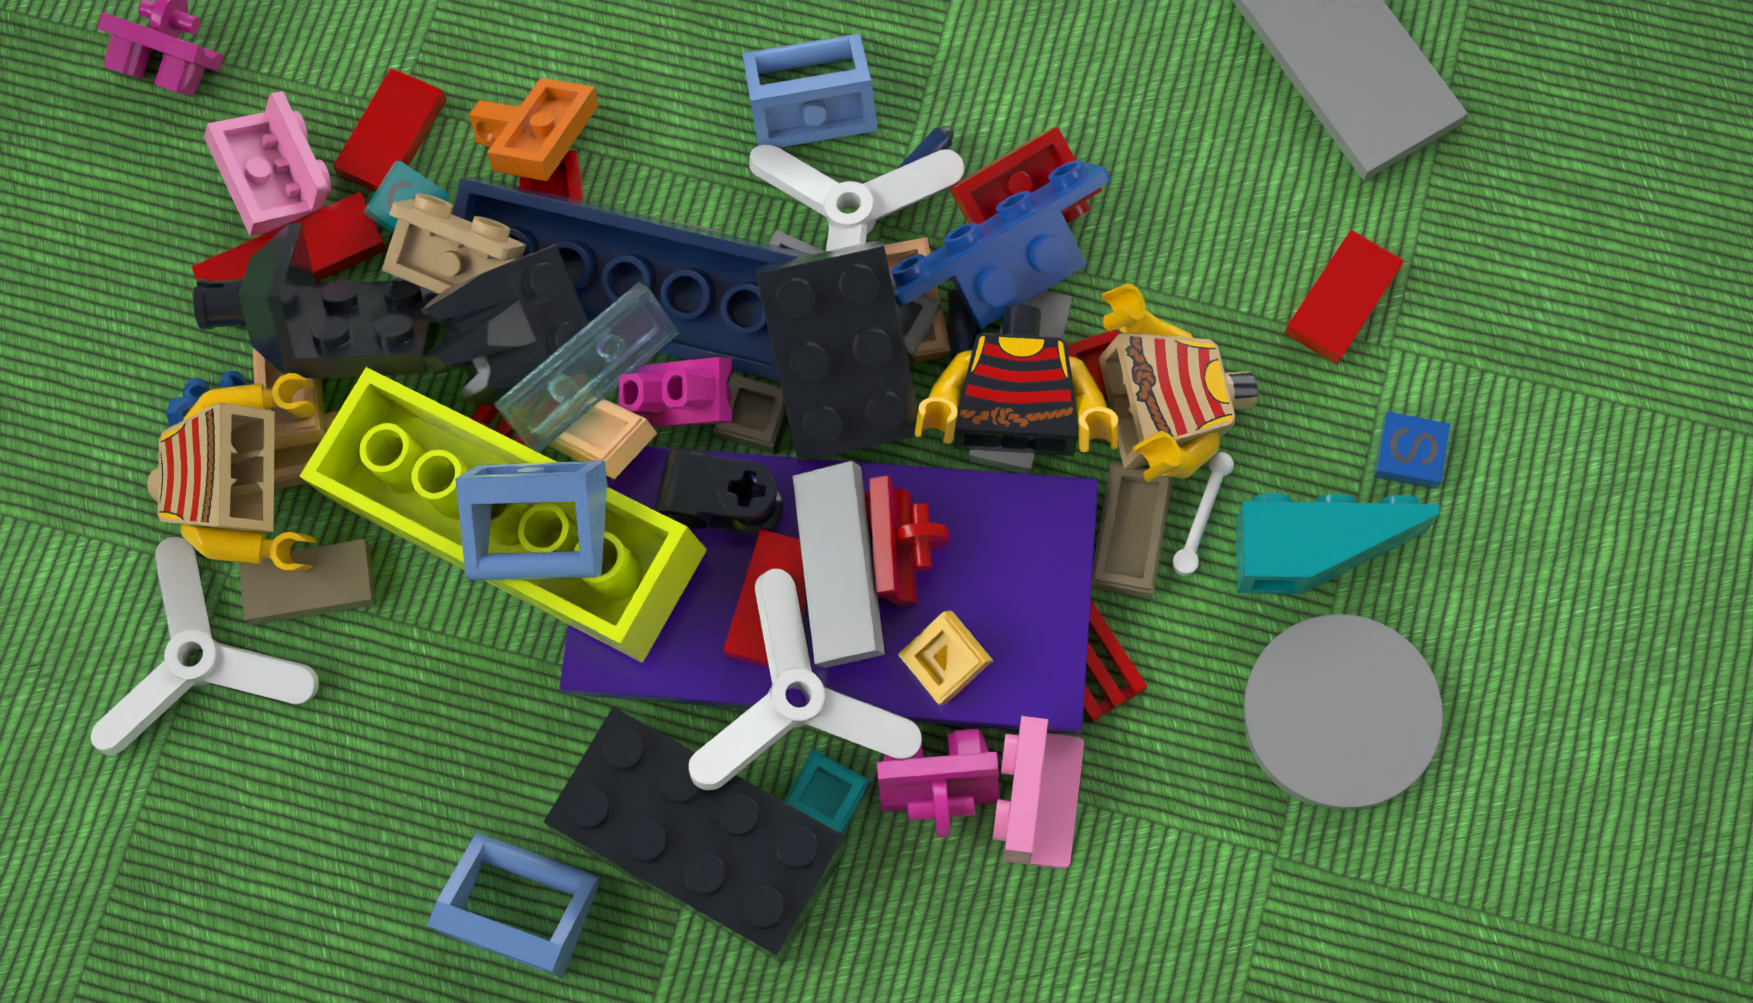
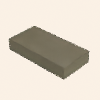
M1111 462L1092 566L1091 589L1152 600L1173 477L1159 476L1147 482L1143 475L1147 468L1137 467L1124 470L1123 464Z
M366 539L290 551L293 562L314 565L308 571L283 570L278 568L272 559L265 558L261 565L239 562L244 621L250 626L376 605L371 549Z

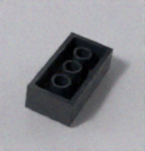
M612 707L545 818L544 823L558 837L782 964L847 850L845 836L737 775L718 789L704 790L697 787L692 782L689 773V761L696 752L621 710Z

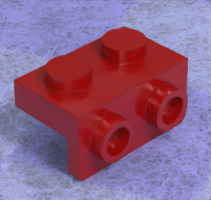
M1058 126L1052 127L948 189L967 223H977L979 225L998 213L996 207L1003 200L1019 192L1028 191L1031 194L1050 182L1048 176L1052 171L1076 159ZM1101 187L1061 211L1066 223L1077 219L1091 209L1087 200L1101 192Z

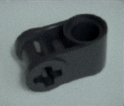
M672 449L666 455L654 511L687 526L689 529L707 528L758 536L760 529L772 531L780 523L784 513V502L772 473L760 463L715 457L689 449ZM753 491L761 492L762 497H754L750 502V507H742L740 500H750Z

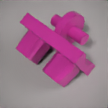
M142 0L138 7V13L140 16L150 19V28L105 12L101 13L97 29L111 34L107 45L104 67L143 79L152 49L161 51L164 55L154 84L193 97L202 79L205 67L217 72L220 70L224 55L178 39L182 31L196 34L200 27V18L188 14L187 0H156V2Z
M713 357L636 366V373L622 374L619 379V406L646 418L653 429L732 422V410L728 403L732 398V391L727 385V379L732 371V359Z
M980 729L955 730L952 734L948 735L949 756L923 758L922 741L919 750L909 758L897 759L885 754L884 761L877 762L881 812L908 810L909 821L935 819L937 838L950 837L949 818L974 816V804L997 803L999 799L997 752L988 751Z

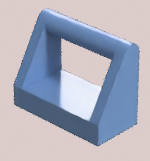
M860 33L742 53L758 146L773 145L780 148L878 131L872 81ZM852 59L853 70L760 85L759 74Z
M605 461L477 465L455 478L464 566L468 580L600 577L602 572L607 497ZM575 501L580 551L488 554L492 504Z
M477 832L437 899L427 926L442 935L563 979L597 892L600 876ZM483 863L574 895L550 941L464 910Z

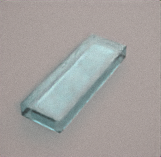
M638 282L493 405L524 445L540 453L619 385V379L622 374L634 373L675 338L679 332L650 289Z

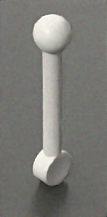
M1218 452L1209 460L1211 475L1185 547L1179 550L1173 558V569L1181 576L1192 575L1198 567L1197 548L1222 479L1233 470V459L1225 452Z

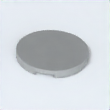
M1330 614L1317 616L1301 621L1284 630L1268 644L1258 657L1249 674L1244 693L1243 715L1246 729L1245 736L1255 760L1270 780L1280 789L1301 802L1314 807L1318 805L1341 810L1368 809L1392 800L1410 787L1425 771L1436 752L1441 736L1443 722L1441 695L1436 679L1423 656L1407 639L1393 629L1377 621L1356 615Z

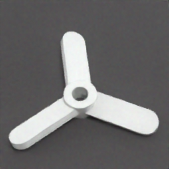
M760 145L755 147L750 153L749 168L756 176L827 217L829 231L826 251L866 243L867 234L873 229L876 220L957 184L962 178L964 163L956 152L940 150L864 184L853 181L838 183L776 146ZM848 208H858L854 213H843Z
M170 537L158 545L155 553V563L170 641L165 649V660L96 723L91 733V742L95 748L105 755L120 753L192 686H204L213 683L292 704H300L315 696L319 686L318 677L315 671L307 665L216 642L211 636L194 548L183 538ZM197 649H202L203 656L200 662L188 667L187 659L189 655Z
M771 569L762 574L756 581L755 594L772 686L766 696L691 757L689 773L692 782L704 790L720 788L792 728L802 727L806 724L897 759H906L913 756L919 750L922 741L921 732L913 721L826 688L821 680L812 673L796 586L792 577L781 569ZM786 690H800L806 698V706L798 708L789 704L785 695Z

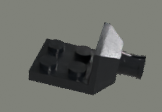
M289 223L255 253L249 260L243 278L220 281L199 279L196 282L197 287H194V314L197 325L201 330L236 326L247 328L252 347L283 375L296 373L304 378L361 376L366 367L381 375L427 373L428 365L421 358L432 350L437 323H430L420 309L437 297L438 293L401 278L391 281L372 282L337 280L328 284H316L302 223Z

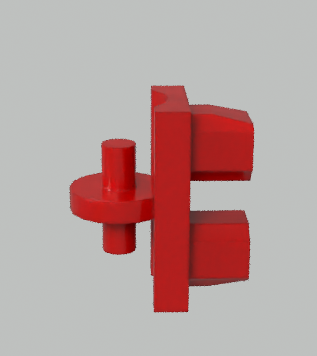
M889 476L869 479L870 492L864 493L869 534L873 538L872 558L875 575V593H877L878 598L884 597L898 607L917 605L916 571L933 569L932 550L943 548L950 543L949 528L942 524L930 523L929 505L924 503L912 504L911 492L893 487L892 478Z

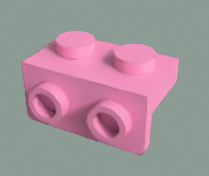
M283 91L269 94L264 113L207 124L204 139L249 236L268 233L323 208L326 196L331 192V180L328 169L322 160L315 159L307 142V129L304 119L298 111H292Z
M1021 716L1019 735H1005L1001 774L1014 775L1011 801L997 800L993 840L1006 841L1004 862L1067 869L1071 862L1084 741L1080 737L1047 733L1048 719Z

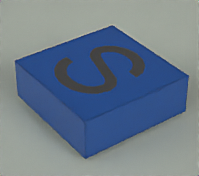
M1387 411L1382 423L1374 477L1437 489L1442 480L1450 423Z

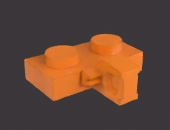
M540 78L521 105L511 106L479 100L470 112L469 119L472 122L476 143L491 147L487 153L492 171L548 181L597 109L598 102L595 87Z

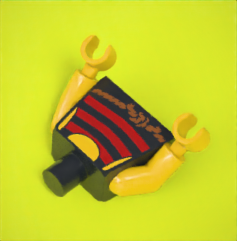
M1015 304L1009 305L1003 310L1002 334L982 333L976 335L973 350L958 353L935 382L929 398L923 400L919 405L915 436L921 438L923 430L937 428L944 432L943 443L951 444L954 437V449L1074 456L1078 439V425L1079 449L1081 452H1089V441L1095 438L1106 439L1110 442L1111 449H1117L1118 416L1114 411L1107 408L1104 396L1083 361L1069 356L1067 341L1058 337L1040 336L1041 310L1032 305Z

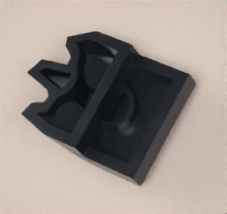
M556 244L453 285L420 309L430 323L445 324L448 329L446 339L421 359L436 374L461 368L466 369L468 379L461 389L462 401L495 407L605 361Z

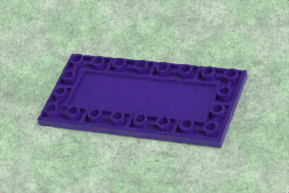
M645 446L615 479L606 475L607 487L654 510L667 452L676 448ZM694 450L715 457L754 461L764 465L772 473L784 502V513L780 523L770 532L800 539L793 476L849 462L812 459L798 463L797 457ZM853 461L861 467L864 493L870 492L869 479L889 476L892 478L893 487L911 492L912 504L924 503L929 505L930 523L947 526L950 533V543L943 548L932 550L933 569L916 571L917 605L898 607L884 597L878 598L885 655L827 668L816 665L814 663L807 605L802 623L812 673L821 680L826 688L902 716L913 722L1019 730L1021 716L1048 719L1047 733L1081 735L1098 479ZM753 491L750 500H740L742 507H750V502L754 497H762L761 492ZM707 528L690 529L707 551L644 662L641 663L568 625L559 690L566 695L750 709L768 694L772 686L770 669L724 656L723 649L758 536ZM870 536L871 550L873 554V538L872 536ZM944 611H953L993 659V662L947 704L939 705L898 654ZM786 690L785 695L789 704L798 708L806 706V698L800 690Z

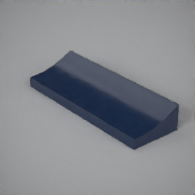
M483 177L459 179L453 215L473 222L475 216H479L506 225L511 229L508 237L527 244L522 257L554 244L557 245L595 337L690 360L713 357L731 358L732 370L779 381L754 267L812 254Z

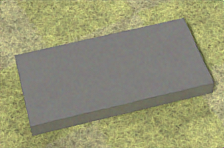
M1232 0L1363 181L1464 124L1468 116L1467 111L1383 0Z

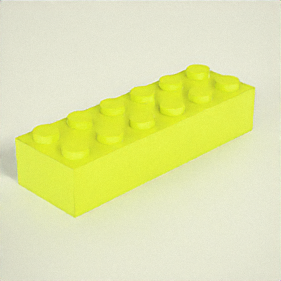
M366 367L299 477L329 500L465 570L455 478L477 465L552 463L556 461ZM607 487L603 560L600 577L484 581L643 663L707 549L687 526ZM575 501L492 504L488 554L580 551Z

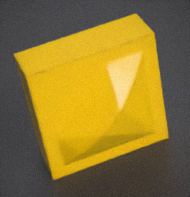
M944 611L898 654L939 705L947 704L993 662V659L953 611Z

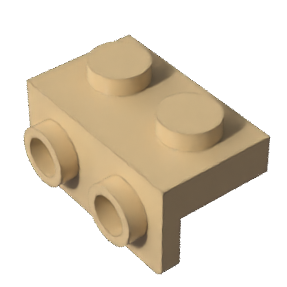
M417 193L415 199L396 201L392 204L389 215L398 218L382 271L440 294L453 285L521 258L527 244L508 237L511 229L502 223L475 216L473 222L467 221L451 214L452 204L434 196Z

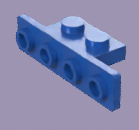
M1081 160L1068 162L1052 171L1048 176L1050 182L1031 194L1028 191L1019 192L1003 200L996 207L998 213L981 224L968 223L951 231L943 239L945 245L926 257L923 254H918L899 262L890 271L896 304L899 306L906 305L951 278L973 323L980 328H984L1002 317L1005 307L1023 304L1083 268L1087 264L1061 211L1110 182L1111 177L1107 169L1089 162H1082Z

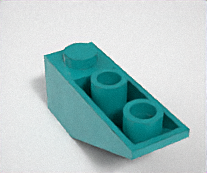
M1280 493L1256 495L1252 497V501L1242 502L1235 519L1237 593L1303 594L1426 533L1440 514L1439 504H1420L1419 498L1409 495L1389 496L1383 498L1380 503H1355L1353 496L1345 494L1324 495L1318 497L1316 502H1291V498L1288 495Z

